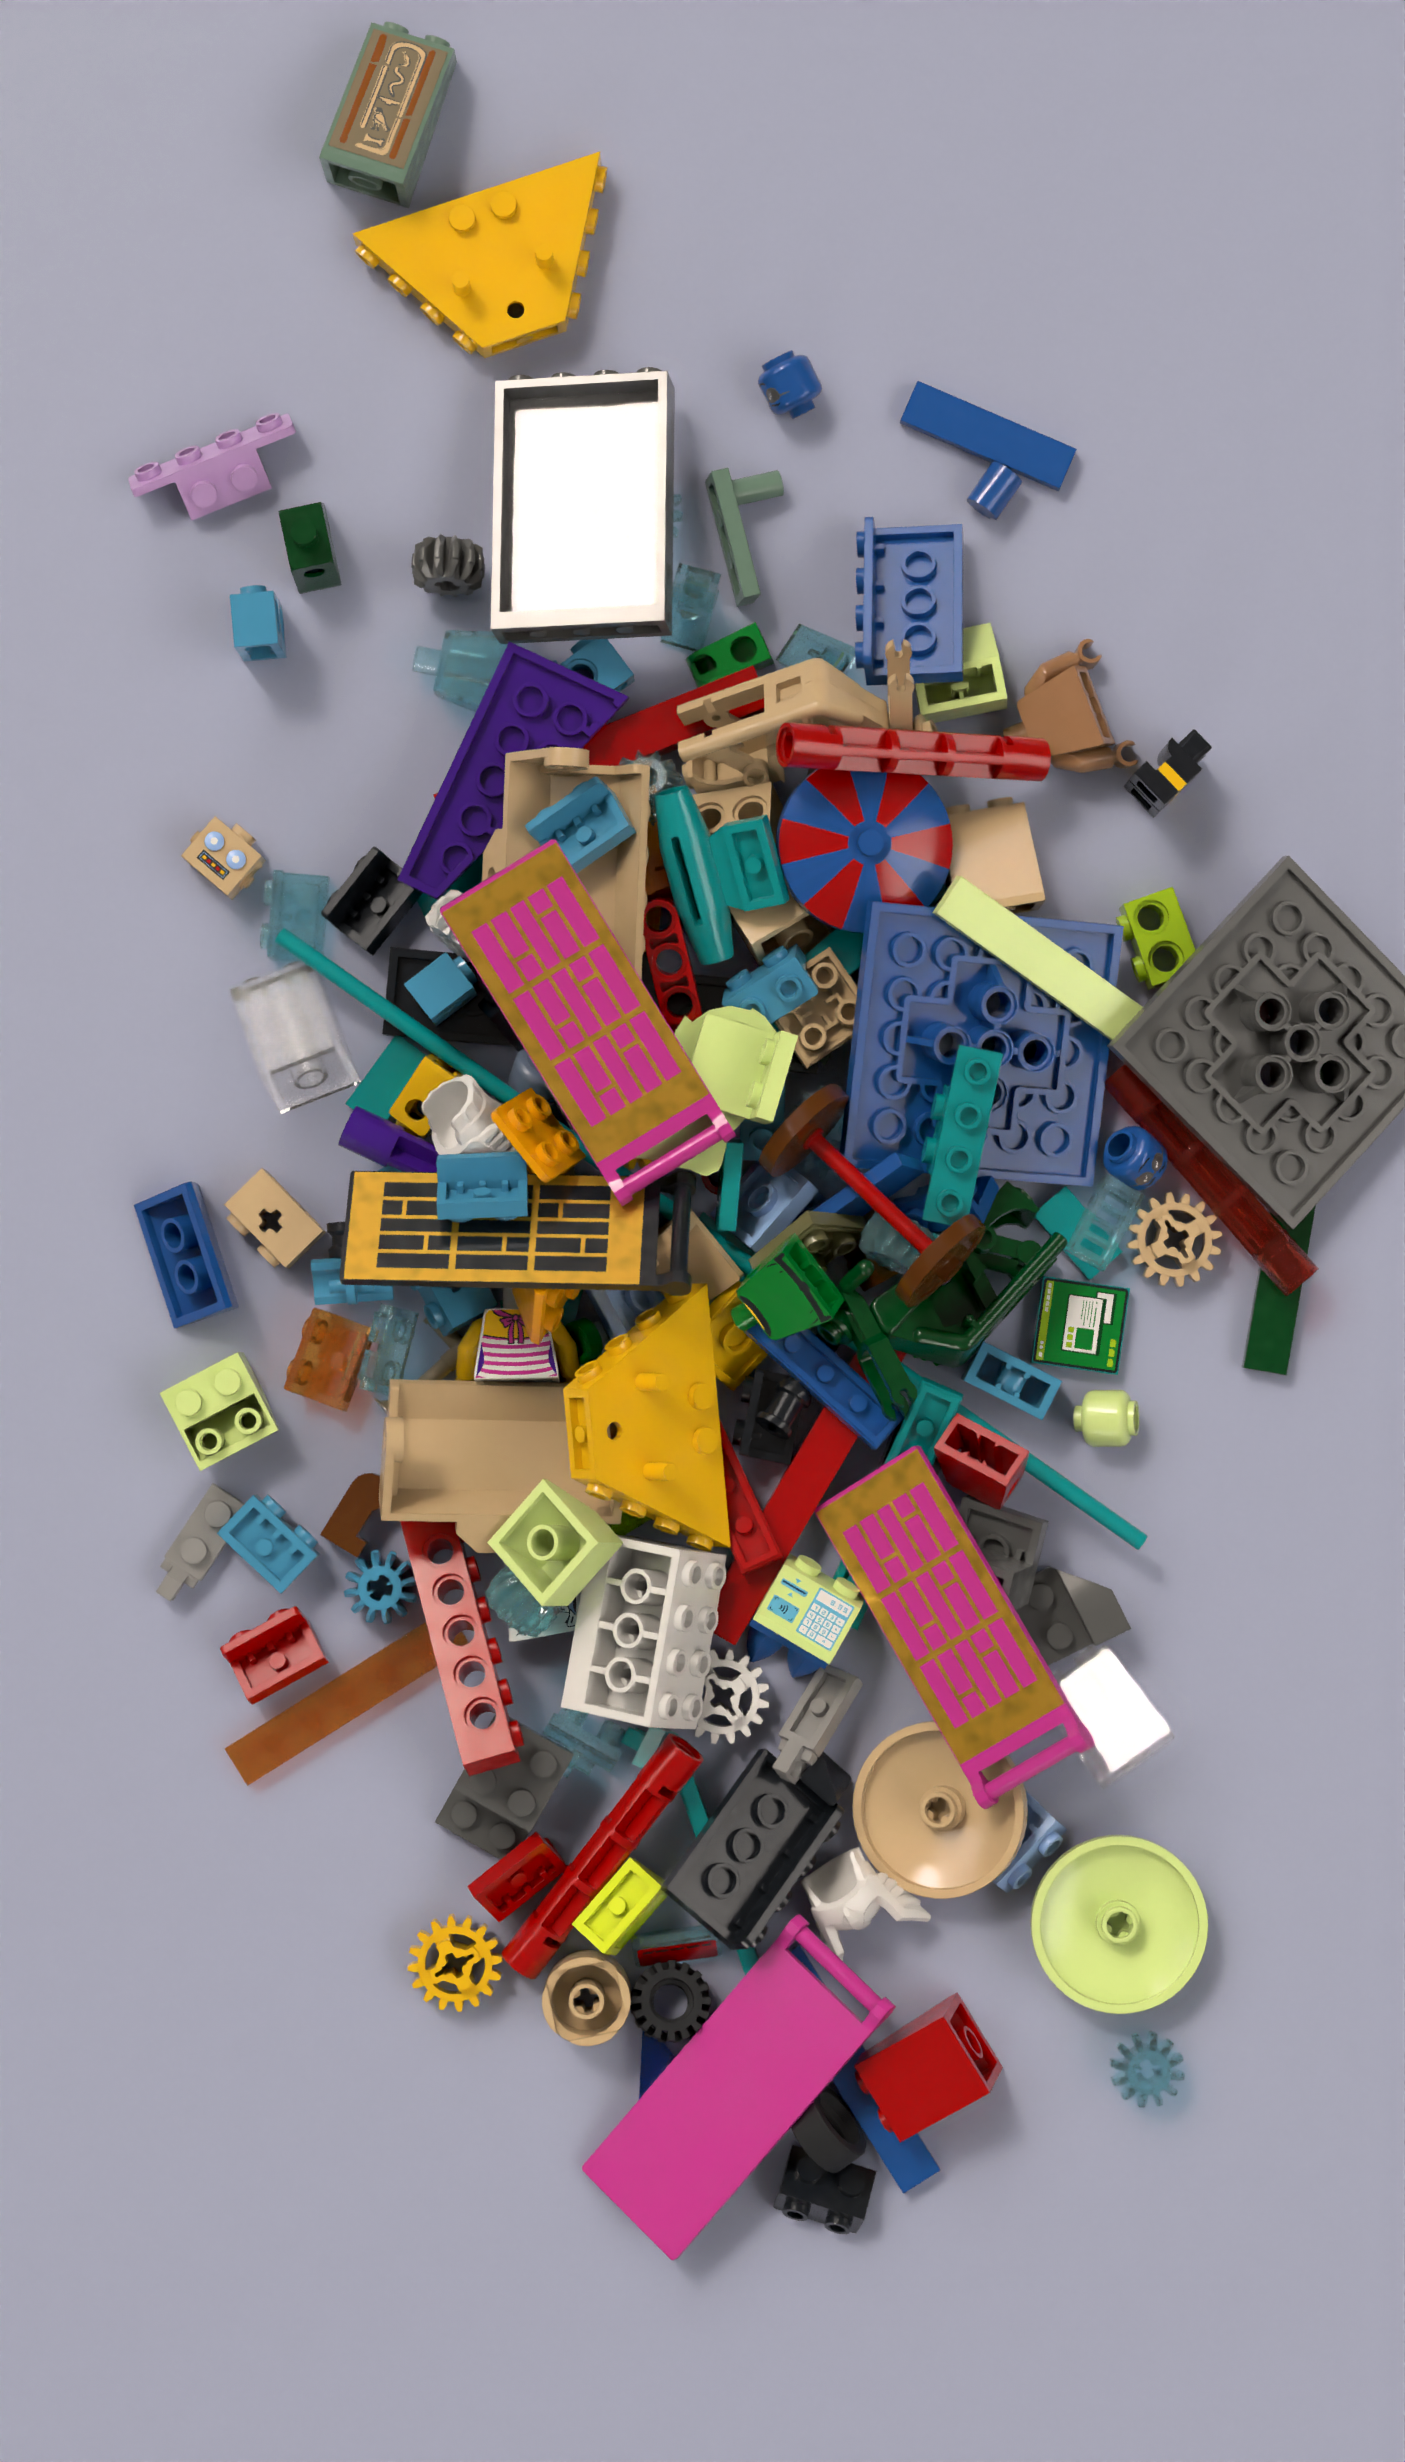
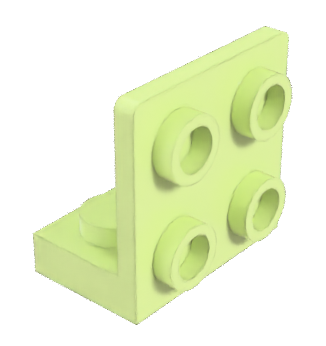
M707 1014L704 1016L691 1062L722 1112L765 1125L774 1121L798 1035L782 1030L774 1034L713 1014Z

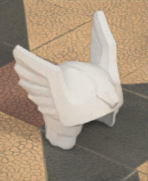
M465 1074L441 1083L436 1089L430 1091L428 1097L422 1103V1112L428 1118V1124L432 1130V1141L439 1155L517 1152L491 1118V1113L502 1104L488 1096L472 1076Z
M859 1847L835 1857L813 1871L809 1876L804 1877L800 1882L812 1906L811 1912L814 1920H816V1926L820 1930L822 1941L842 1961L844 1949L838 1930H861L871 1924V1920L881 1907L896 1921L928 1922L931 1919V1915L920 1906L921 1900L910 1894V1892L903 1890L886 1873H876L870 1863L865 1860Z

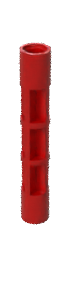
M786 722L781 725L776 739V756L779 764L782 767L1038 782L1046 778L1051 763L1048 742L1044 738L1002 737L1001 735L829 725L827 727L822 724Z
M669 1733L638 1773L636 1780L609 1815H606L602 1820L599 1828L572 1863H569L554 1887L537 1909L533 1910L503 1949L502 1957L519 1974L529 1979H536L574 1928L572 1923L610 1881L631 1852L635 1851L647 1831L704 1760L702 1755L686 1740L675 1734Z

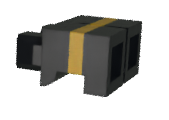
M1195 729L1179 743L1171 737L1158 754L1157 763L1159 768L1155 770L1146 761L1134 772L1124 785V788L1154 818L1202 770L1198 763L1212 747Z

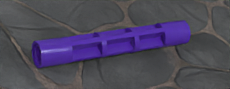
M359 1106L354 1108L341 1134L338 1146L383 1167L389 1165L402 1172H437L436 1161L439 1154L433 1144L405 1132L404 1127Z

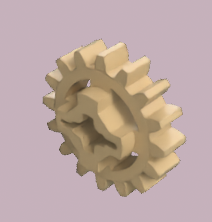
M1172 1192L1165 1193L1164 1204L1162 1205L1154 1197L1149 1199L1148 1204L1151 1210L1146 1212L1142 1209H1137L1135 1215L1141 1220L1140 1224L1128 1225L1127 1227L1128 1231L1136 1234V1240L1126 1243V1248L1137 1249L1139 1254L1133 1258L1131 1263L1133 1265L1144 1263L1147 1266L1142 1275L1145 1279L1154 1273L1159 1274L1158 1285L1165 1286L1169 1277H1173L1176 1287L1184 1285L1185 1275H1188L1193 1282L1199 1281L1200 1274L1198 1269L1200 1267L1207 1271H1211L1214 1268L1207 1259L1208 1256L1221 1254V1249L1213 1246L1212 1240L1221 1237L1222 1232L1211 1231L1210 1225L1214 1223L1217 1216L1209 1215L1204 1217L1202 1211L1206 1203L1203 1201L1197 1203L1194 1207L1190 1206V1194H1183L1179 1202H1175ZM1168 1211L1186 1213L1194 1220L1188 1223L1175 1221ZM1153 1220V1224L1157 1229L1153 1243L1146 1246V1231ZM1168 1228L1173 1233L1182 1232L1184 1239L1179 1242L1180 1252L1175 1247L1167 1248L1164 1241L1169 1238ZM1202 1234V1248L1195 1259L1192 1247L1195 1237ZM1161 1256L1174 1259L1180 1269L1165 1268L1154 1260Z

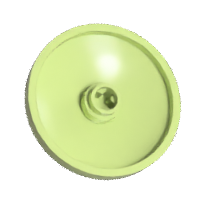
M1105 1835L1086 1840L1062 1854L1047 1870L1037 1887L1032 1903L1030 1918L1031 1937L1042 1968L1049 1979L1066 1996L1087 2008L1113 2014L1135 2013L1164 2003L1179 1992L1191 1979L1205 1951L1208 1936V1914L1205 1900L1197 1881L1174 1854L1144 1838L1131 1835Z

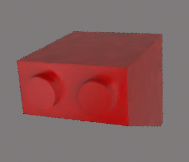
M958 1992L863 2052L854 2065L856 2069L855 2078L859 2087L866 2095H872L879 2107L878 2116L882 2125L889 2133L894 2132L899 2142L906 2140L989 2094L1003 2068Z

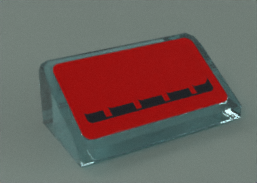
M703 1925L637 1933L631 1938L635 1965L640 1968L653 1966V1964L658 1962L664 1963L668 1960L684 1962L722 1955L721 1941Z

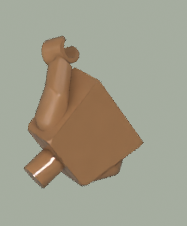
M1084 639L1080 642L1074 653L1068 651L1042 663L1024 687L1025 696L1016 702L1022 722L1003 729V736L1044 738L1050 747L1051 764L1058 769L1079 773L1109 769L1113 765L1120 769H1126L1136 765L1138 760L1125 761L1121 756V750L1123 747L1127 748L1136 744L1133 741L1126 740L1115 745L1112 750L1108 747L1115 744V741L1088 673V670L1093 669L1098 664L1102 655L1088 659L1082 653V650L1091 647L1094 643L1091 639Z

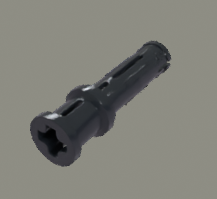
M819 1332L816 1334L833 1352H836L841 1343L833 1345L827 1342ZM791 1375L788 1379H783L775 1386L776 1395L765 1412L760 1411L755 1418L756 1422L766 1431L778 1438L787 1440L793 1433L791 1426L801 1410L808 1409L812 1403L810 1392Z

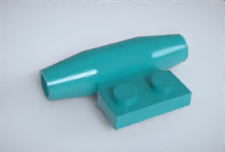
M687 785L662 790L654 795L659 849L676 910L700 964L709 965L722 962L734 956L729 906L744 910L745 912L785 904L790 899L768 815L727 822L711 835Z

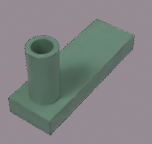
M729 468L711 471L705 481L736 606L752 604L761 593L738 506L783 496L782 478L778 470L731 480Z

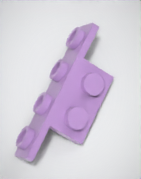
M279 413L266 415L257 420L256 426L242 432L238 429L226 431L215 438V443L202 448L196 445L184 448L175 454V459L160 465L158 462H150L140 466L134 471L135 475L128 478L134 497L175 482L191 520H194L272 489L256 449L296 433L290 415L284 414L280 416Z

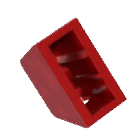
M956 1413L934 1446L935 1454L946 1481L951 1486L998 1510L1003 1507L1021 1480L1029 1457L1028 1450Z

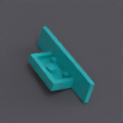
M958 1045L950 1085L944 1084L942 1094L936 1093L933 1099L930 1118L937 1120L933 1138L926 1137L922 1150L921 1162L927 1164L926 1171L931 1175L922 1220L952 1225L970 1213L1003 1053Z

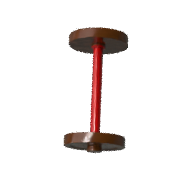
M829 1084L815 1092L787 1117L763 1148L759 1163L772 1177H777L794 1168L812 1151L819 1156L921 1254L909 1267L895 1289L896 1296L908 1308L916 1306L959 1271L964 1261L981 1241L986 1227L976 1216L968 1214L954 1222L932 1241L825 1139L844 1114V1108L849 1100V1096L837 1084Z

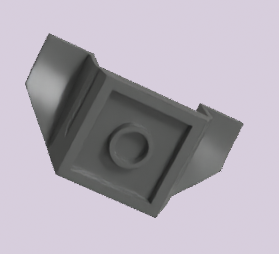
M1050 1566L1036 1572L1029 1603L1016 1610L1047 1665L1057 1662L1091 1644L1097 1646L1131 1629L1112 1589Z

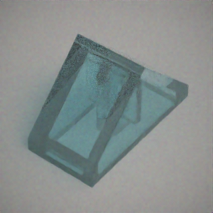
M799 623L776 660L783 666L789 667L808 659L820 658L847 675L855 662V648Z

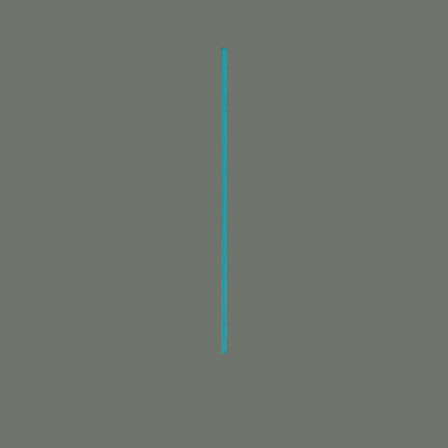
M283 928L277 935L274 942L455 1070L463 1075L472 1076L482 1089L502 1103H506L520 1094L286 928ZM558 1121L564 1129L570 1131L578 1140L579 1148L586 1155L583 1160L599 1170L578 1134ZM624 1166L616 1169L620 1176L634 1174ZM660 1193L659 1213L668 1220H671L673 1201ZM703 1223L740 1270L748 1275L753 1270L749 1262L751 1256ZM853 1341L847 1345L854 1351H857ZM901 1362L910 1382L918 1389L923 1377ZM960 1404L956 1413L1015 1443ZM1029 1452L1025 1467L1027 1473L1135 1549L1139 1550L1148 1537L1145 1533Z

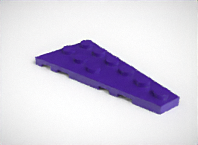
M509 641L397 879L398 882L439 900L483 854L495 829L503 828L505 754L549 747L582 749L629 700V696Z

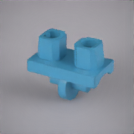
M341 1258L311 1260L315 1305L339 1303L356 1305L358 1302L394 1300L393 1286L342 1285L339 1277Z

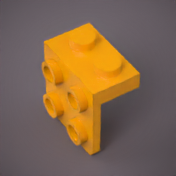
M532 1088L527 1089L497 1107L491 1113L494 1123L527 1163V1171L530 1174H536L544 1183L550 1182L560 1174L565 1175L586 1157L579 1148L576 1137L562 1127L552 1114L549 1103L542 1096L536 1094Z

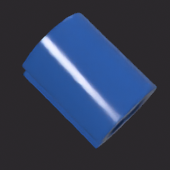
M992 461L968 496L967 502L982 515L989 519L997 520L1022 484V480L1006 466Z

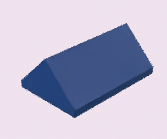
M192 1181L183 1183L134 1205L174 1329L239 1308L198 1183Z

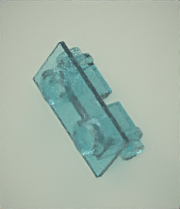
M381 1303L379 1312L374 1311L373 1313L374 1318L368 1341L378 1343L377 1351L365 1349L357 1379L361 1380L360 1389L389 1396L390 1379H403L404 1370L412 1339L415 1335L419 1313Z

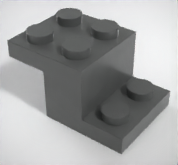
M970 1495L962 1497L959 1513L1015 1610L1027 1605L1049 1521L1005 1506L1000 1510L994 1509Z
M496 1714L488 1727H490L494 1723L496 1719ZM520 1722L519 1725L525 1744L524 1746L517 1747L521 1762L469 1776L464 1769L435 1820V1823L500 1860L523 1842L529 1832L532 1831L575 1754Z

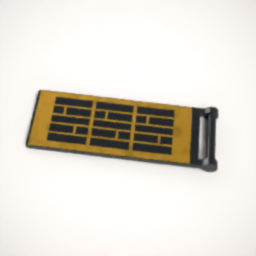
M352 1171L349 1180L339 1275L340 1283L342 1285L638 1290L662 1291L672 1296H684L691 1292L692 1277L688 1273L691 1196L696 1192L697 1179L689 1172H676L668 1176H662L633 1194L632 1198L634 1200L621 1206L603 1175L560 1174L550 1182L544 1183L536 1174H527L528 1216H518L508 1221L497 1220L493 1217L473 1218L467 1222H453L449 1219L438 1220L437 1172ZM619 1175V1177L621 1178V1180H624L625 1178L629 1177V1176H620V1175ZM664 1192L673 1195L670 1271L656 1275L660 1193Z

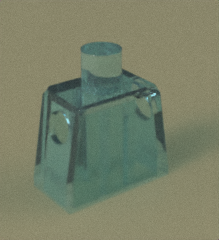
M448 630L445 631L441 650L417 645L412 671L436 676L433 689L435 696L476 712L508 644H499L492 631Z

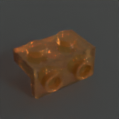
M314 1307L310 1317L303 1325L302 1339L295 1358L287 1368V1380L284 1389L347 1412L377 1330Z

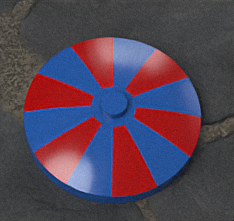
M816 769L803 779L789 796L778 822L776 849L787 889L808 914L832 928L852 933H864L867 901L929 906L940 892L948 875L952 860L953 838L950 820L943 802L933 787L921 775Z

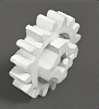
M715 1648L710 1649L711 1665L704 1682L706 1688L704 1698H702L703 1711L697 1722L695 1736L699 1738L705 1731L711 1732V1743L716 1744L720 1734H726L727 1740L731 1744L735 1742L734 1732L738 1730L746 1737L751 1735L748 1726L750 1721L762 1724L763 1718L757 1713V1709L769 1707V1701L760 1698V1693L768 1690L769 1685L763 1682L757 1683L756 1678L763 1671L760 1666L752 1670L747 1668L750 1656L747 1654L738 1662L734 1660L733 1649L728 1648L725 1658H719ZM729 1667L739 1671L740 1674L733 1678L719 1676L713 1668ZM710 1679L723 1690L729 1687L733 1689L734 1692L730 1695L731 1707L735 1711L734 1713L731 1712L728 1706L725 1707L722 1702H718L715 1705L711 1702L715 1693ZM751 1687V1704L746 1714H744L739 1706L740 1696ZM711 1714L726 1716L731 1724L717 1725L706 1721L704 1718Z

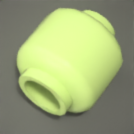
M1091 1390L1084 1396L1082 1405L1074 1407V1429L1076 1432H1082L1085 1442L1092 1447L1125 1446L1129 1443L1131 1436L1138 1435V1402L1131 1400L1129 1394L1124 1390Z

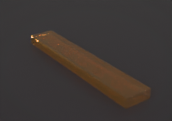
M426 1622L227 1746L225 1751L247 1786L437 1667ZM461 1631L455 1636L453 1644L463 1646L470 1642L464 1632Z

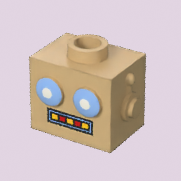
M216 816L208 822L201 832L197 831L191 837L190 846L181 855L182 858L231 900L235 898L244 887L247 889L255 880L253 878L254 874L262 868L266 861L262 855L251 847L256 839L237 823L230 829Z

